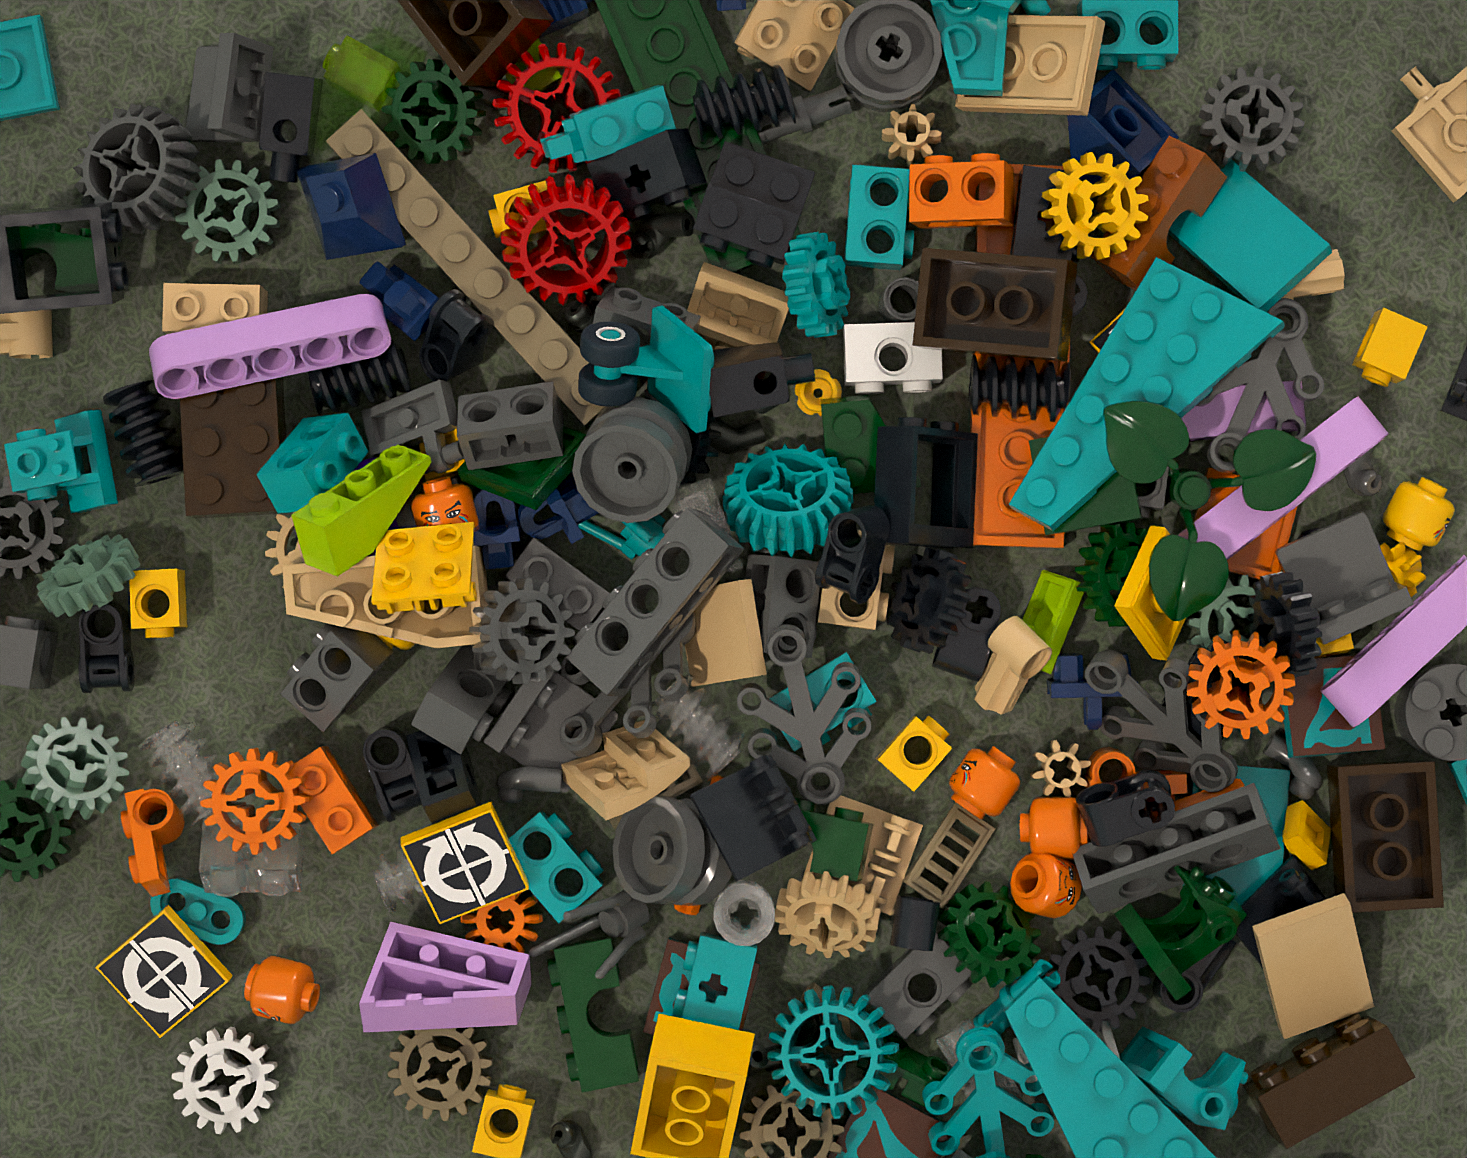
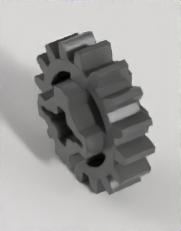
M1243 67L1237 68L1234 81L1224 74L1221 75L1217 82L1218 90L1209 87L1204 97L1208 104L1202 105L1198 114L1199 118L1207 121L1202 124L1199 130L1200 136H1212L1213 138L1207 151L1213 153L1221 149L1224 152L1221 164L1226 166L1233 158L1239 160V169L1242 172H1245L1250 162H1255L1259 171H1265L1269 157L1277 164L1282 163L1286 156L1285 149L1294 150L1299 141L1294 134H1300L1305 121L1295 118L1300 115L1304 107L1303 102L1290 101L1295 87L1291 85L1281 89L1278 86L1281 78L1279 73L1273 75L1270 80L1264 79L1262 67H1257L1253 77H1247ZM1245 93L1239 100L1229 99L1234 95ZM1251 104L1253 105L1252 115H1254V123L1257 124L1252 133H1250L1251 124L1248 123L1249 117L1245 115L1248 113ZM1275 135L1278 136L1266 145L1257 146V143L1264 138L1273 139Z
M4 476L3 488H0V501L13 496H23L25 499L23 501L20 500L15 507L6 508L0 504V578L6 579L11 569H13L16 579L25 580L28 573L27 568L30 567L36 574H43L45 569L42 560L47 559L56 562L60 559L52 549L55 544H67L68 539L58 535V528L69 525V520L56 516V512L64 506L62 501L53 500L48 502L47 499L28 501L27 493L12 492L10 476ZM42 514L45 520L44 537L39 533L38 519ZM1 517L21 520L18 526L23 531L22 534L29 539L9 536L11 528L6 525L7 521ZM16 548H24L32 553L19 560L5 559Z
M516 578L515 583L513 580L498 582L499 592L485 591L483 593L488 606L474 607L473 609L474 614L481 618L480 625L469 627L470 633L480 635V642L476 643L472 650L473 652H485L487 657L483 660L481 667L485 670L497 668L495 679L499 681H510L512 679L513 684H529L530 680L533 682H543L546 680V671H559L561 669L556 657L558 655H570L571 650L563 642L564 637L575 635V630L565 628L564 621L572 616L571 610H559L558 605L561 603L563 596L561 593H550L547 595L549 584L546 582L532 583L531 578ZM524 627V629L533 630V634L521 636V633H512L511 629Z

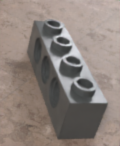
M686 508L684 512L679 511L674 514L663 528L665 535L654 549L650 548L642 553L635 561L632 568L634 574L626 584L616 587L606 597L602 605L605 610L594 623L591 622L585 625L574 637L573 645L575 647L566 658L607 696L624 697L745 549L703 511ZM685 550L689 556V566L682 575H679L675 569V560L677 555ZM654 587L658 593L659 602L655 610L649 612L645 606V597L647 592ZM624 625L628 631V642L620 650L615 642V634L618 628Z
M1255 783L1175 811L1170 823L1161 829L1135 835L1110 846L1098 847L1091 842L1084 844L1073 854L1083 890L1097 913L1101 914L1184 884L1174 869L1177 865L1190 871L1194 866H1198L1204 871L1205 874L1203 876H1207L1281 848L1264 802Z

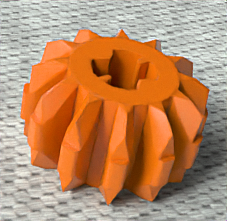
M521 893L477 909V913L462 915V923H476L477 928L465 935L466 940L474 941L482 935L485 938L483 944L492 946V943H495L497 947L507 949V943L510 942L514 951L524 953L525 946L519 935L533 942L539 937V934L534 929L526 926V923L536 924L543 921L542 913H527L526 910L534 906L539 900L535 895H531L522 902L518 898ZM498 906L502 912L508 909L513 912L514 918L509 921V924L513 925L511 929L505 930L502 925L494 927L491 924L490 919L495 915L491 911L493 907Z

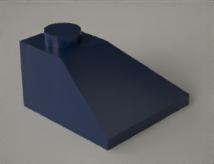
M1111 70L1093 85L1088 116L1067 115L1071 159L1075 158L1080 163V156L1093 152L1097 162L1100 156L1107 153L1112 154L1113 167L1125 161L1130 164L1126 173L1129 179L1138 177L1149 167L1168 136L1176 139L1179 138L1115 70ZM1083 175L1081 176V181L1087 180L1094 185L1102 177Z
M376 153L304 166L296 170L326 260L401 248L406 245Z

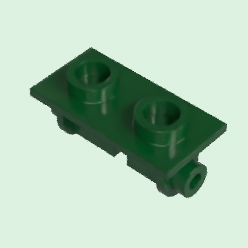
M890 1034L883 1037L884 1043L894 1042L899 1044L898 1052L884 1055L885 1059L897 1063L898 1068L894 1073L881 1071L880 1074L890 1081L889 1089L893 1090L900 1077L908 1080L902 1089L901 1095L925 1107L922 1098V1091L925 1086L934 1081H942L952 1068L939 1057H927L911 1049L902 1038ZM871 1057L860 1058L856 1064V1067L863 1070V1076L866 1075L869 1069ZM935 1095L930 1101H941L945 1095Z

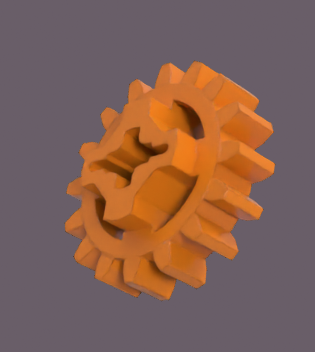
M1234 630L1230 643L1225 644L1217 635L1213 637L1214 651L1210 652L1207 649L1199 648L1197 658L1202 665L1190 664L1188 676L1198 681L1187 684V695L1199 697L1192 704V711L1194 714L1207 712L1205 718L1206 728L1210 729L1219 722L1223 724V737L1228 738L1233 728H1239L1243 739H1249L1251 727L1257 726L1264 735L1269 733L1268 719L1270 717L1282 723L1285 717L1280 704L1285 706L1293 705V694L1285 689L1295 686V675L1282 673L1290 666V659L1287 655L1278 658L1274 657L1277 651V643L1275 641H1271L1265 647L1259 645V633L1253 632L1249 641L1246 642L1241 641L1238 630ZM1243 655L1253 657L1257 659V661L1251 662L1248 660L1241 659L1238 656ZM1218 665L1221 673L1220 680L1212 683V687L1208 689L1207 681L1213 668ZM1232 672L1242 683L1249 682L1250 698L1246 691L1243 692L1239 686L1232 688ZM1274 681L1273 694L1264 705L1261 697L1262 690L1270 687V683ZM1224 709H1234L1243 712V714L1231 713Z
M258 747L248 749L247 760H244L238 751L229 754L231 767L221 762L215 764L213 769L219 776L218 780L208 779L203 783L206 789L212 791V797L200 801V806L212 808L213 815L209 816L204 823L206 826L218 823L221 830L215 839L220 842L228 837H232L234 839L232 851L238 852L242 850L246 843H249L252 855H257L262 852L263 842H266L267 846L274 851L281 847L279 835L289 840L294 838L297 833L290 824L292 822L302 823L307 818L305 814L297 810L298 805L309 801L308 795L298 794L297 787L306 780L304 776L291 778L289 772L295 764L291 760L280 766L276 764L278 758L277 751H269L264 759H261ZM243 770L241 785L235 791L225 792L231 779ZM267 772L280 782L283 790H277L267 780ZM254 789L256 797L264 798V800H274L257 808L256 813L254 805L246 804V802H236L253 794ZM285 810L280 822L273 829L267 831L269 817L273 812ZM227 812H232L242 821L243 830L231 821Z

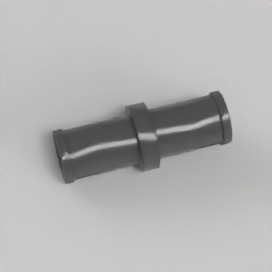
M843 84L802 99L801 95L793 97L796 124H794L788 112H783L781 127L776 128L774 126L759 132L762 144H767L769 141L803 130L804 134L813 131L812 126L853 113L848 100L829 106L830 102L847 97ZM768 115L764 116L763 126L773 123Z

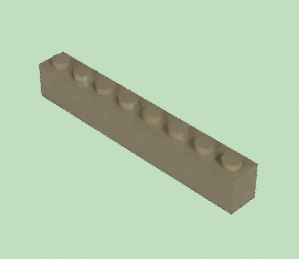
M360 109L326 140L327 144L340 159L372 153L377 154L399 224L481 314H486L493 320V327L544 383L553 381L558 398L583 426L588 429L605 406H598L587 402L578 392L579 372L589 363L582 357L580 348L531 294L526 292L521 283L511 277L510 271L366 113Z

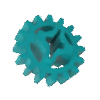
M818 231L796 235V239L789 241L791 252H786L784 255L788 265H785L782 276L787 287L785 296L788 297L787 306L790 314H797L798 329L805 328V335L807 337L814 336V338L836 335L837 330L844 327L842 317L848 316L845 305L849 303L851 291L846 283L848 279L847 274H845L846 264L842 256L835 255L836 243L834 241L828 242L827 233L819 234Z

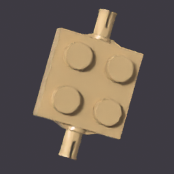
M1415 66L1400 81L1407 86L1419 101L1415 104L1411 114L1391 131L1454 203L1467 192V67L1449 82L1433 88Z

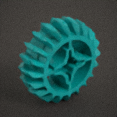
M784 443L782 449L774 451L765 446L764 452L760 456L748 453L746 463H735L733 474L727 476L724 490L725 496H723V510L726 511V521L730 531H735L740 543L749 542L753 551L766 547L771 556H774L778 551H787L791 558L795 550L804 549L811 554L815 544L825 546L828 526L832 518L837 514L852 510L851 504L853 503V489L850 488V480L846 468H841L838 465L836 457L826 458L822 448L808 452L805 444H802L798 449H789Z
M832 985L823 987L822 1001H820L814 989L804 992L807 1008L801 1001L796 998L788 1002V1007L795 1018L784 1013L778 1014L775 1020L786 1032L772 1031L768 1037L773 1043L782 1045V1049L771 1050L767 1053L768 1060H782L783 1064L782 1067L777 1068L771 1073L774 1080L780 1079L786 1075L790 1081L789 1084L782 1088L781 1093L784 1096H788L797 1089L801 1095L797 1099L795 1106L799 1109H803L810 1099L814 1100L813 1115L817 1117L824 1114L827 1103L830 1104L831 1114L834 1119H839L843 1116L844 1102H846L849 1111L853 1115L859 1114L862 1111L859 1096L866 1103L874 1105L879 1099L872 1086L886 1091L891 1085L890 1081L880 1072L894 1073L898 1068L897 1063L884 1058L886 1054H893L899 1051L898 1043H884L883 1037L895 1031L894 1025L887 1024L879 1028L875 1021L885 1014V1010L879 1007L869 1015L865 1008L870 1003L871 997L867 994L862 995L856 1005L852 1004L853 989L851 987L843 988L839 1000H836L835 990ZM823 1013V1024L820 1026V1038L816 1043H808L805 1046H796L799 1032L805 1022L811 1016ZM838 1014L844 1015L856 1022L864 1031L868 1042L849 1038L843 1031L842 1020H838ZM830 1037L835 1048L850 1051L836 1060L837 1066L833 1063L831 1055H824L823 1052L815 1053L830 1044L828 1040ZM871 1057L869 1069L861 1083L844 1090L843 1079L846 1077V1065L848 1062ZM798 1061L814 1064L819 1067L823 1073L824 1083L828 1084V1089L812 1082L805 1075Z

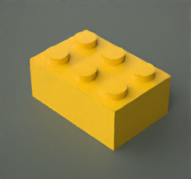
M658 1014L630 1154L647 1158H729L755 1034Z

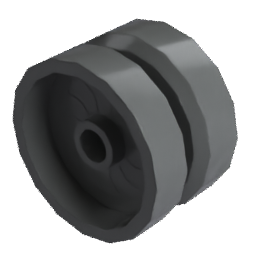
M869 0L857 6L842 24L835 50L836 75L840 83L843 84L846 94L860 106L877 112L901 111L911 106V104L919 102L932 87L942 57L941 35L932 17L915 2L909 0ZM884 50H889L894 53L896 58L891 56L890 61L887 62L880 58V54Z
M634 397L632 401L624 405L603 408L575 452L572 472L578 492L589 507L606 518L625 523L648 521L664 512L674 498L681 481L690 467L693 448L688 429L675 412L660 402L641 397Z
M655 796L642 805L624 813L616 828L613 843L614 869L620 885L633 899L649 904L673 903L686 906L706 904L723 892L732 876L728 865L692 799L683 798L678 800L672 797Z

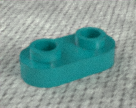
M184 878L169 879L171 892L154 897L151 896L150 906L155 916L167 905L170 906L169 899L173 893L182 894L186 901L185 907L181 911H174L199 939L211 944L222 945L235 940L242 933L246 924L245 911L236 899ZM219 910L227 912L230 916V923L226 928H219L214 923V915Z

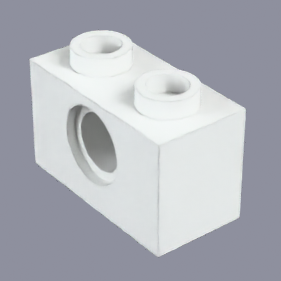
M915 322L845 324L843 327L845 386H855V394L884 393V385L903 384L904 393L931 392V383H940L943 379L942 350L912 346ZM896 347L905 355V366L898 371H888L881 365L879 353L884 348Z

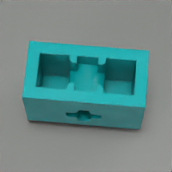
M704 932L700 933L698 943L689 941L683 969L692 971L688 990L678 988L672 1016L739 1030L756 957L757 945ZM712 973L720 975V984L727 987L726 992L718 991L715 999L707 998L706 988L699 986L701 981H709Z

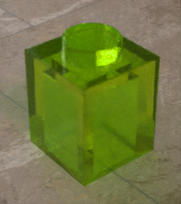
M348 35L345 36L341 45L333 44L322 66L323 69L327 70L323 77L330 86L377 112L380 111L388 96L385 93L386 87L392 88L397 80L395 74L398 71L401 72L397 62Z

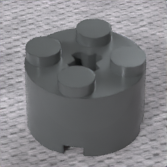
M1460 664L1427 666L1420 669L1403 685L1394 706L1395 723L1403 740L1418 753L1429 758L1447 761L1467 759V666ZM1447 705H1454L1456 714L1451 715L1450 720H1442L1440 711L1445 710Z

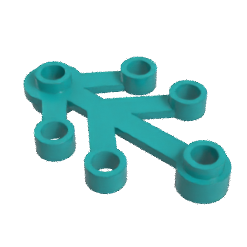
M976 1027L965 1032L956 1044L957 1063L942 1081L931 1082L922 1091V1098L927 1111L933 1115H943L951 1110L954 1104L953 1097L974 1075L976 1088L948 1122L936 1123L929 1130L928 1137L931 1147L938 1155L946 1156L954 1153L960 1145L961 1137L980 1116L985 1154L995 1150L997 1158H1011L1005 1154L999 1111L1025 1125L1027 1131L1036 1137L1047 1135L1054 1127V1119L1047 1105L1043 1103L1029 1105L995 1085L994 1071H997L1018 1082L1022 1092L1026 1095L1037 1096L1043 1093L1038 1080L1033 1083L1026 1082L1030 1076L1035 1075L1029 1063L1023 1064L1005 1053V1046L998 1032L988 1027ZM979 1046H986L981 1051H973L975 1048ZM935 1095H945L941 1101H930ZM1035 1117H1045L1040 1123H1031ZM943 1135L951 1136L946 1142L937 1141Z

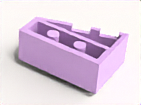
M390 922L359 1002L363 1032L517 1025L531 987L530 955Z

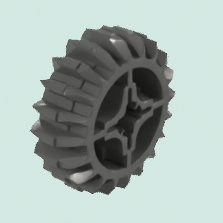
M131 103L128 111L123 108H114L112 120L107 117H99L100 130L98 132L86 131L91 141L87 148L77 149L81 156L84 157L83 163L73 167L77 174L82 176L74 185L79 193L84 195L80 203L112 202L113 213L119 214L122 231L125 233L129 231L133 234L142 235L146 228L151 231H159L161 219L167 222L175 221L173 209L176 206L180 208L188 207L185 199H183L186 191L197 190L194 184L190 182V177L201 171L197 164L192 162L200 153L195 145L190 143L193 136L188 129L182 126L178 118L169 113L165 114V111L155 106L151 107L148 105L145 108L142 105Z

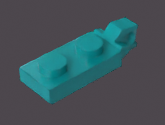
M657 85L569 114L570 118L561 121L564 132L540 139L545 158L550 157L553 160L572 154L574 163L589 162L613 154L620 149L662 131L676 129L664 87L663 85Z

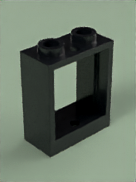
M112 202L0 212V314L107 305L124 299V291H127L129 287V275L126 263L119 261L117 243L122 241L123 231L119 214L113 213ZM90 220L99 290L28 296L19 226Z
M899 417L898 426L878 427L874 506L884 511L890 523V535L886 544L929 548L973 549L977 433L959 431V423L932 421L929 428L927 427L926 418ZM918 444L934 445L930 525L914 524Z

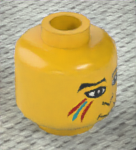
M1421 477L1418 484L1412 482L1400 483L1383 514V522L1390 528L1387 535L1398 542H1404L1406 546L1417 551H1421L1424 545L1428 547L1437 545L1455 511L1454 505L1444 498L1448 489L1425 477Z

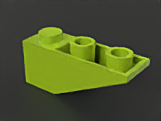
M398 444L387 448L378 458L363 468L349 473L345 480L325 493L314 496L307 505L293 513L291 516L305 564L338 577L373 553L431 464V457Z

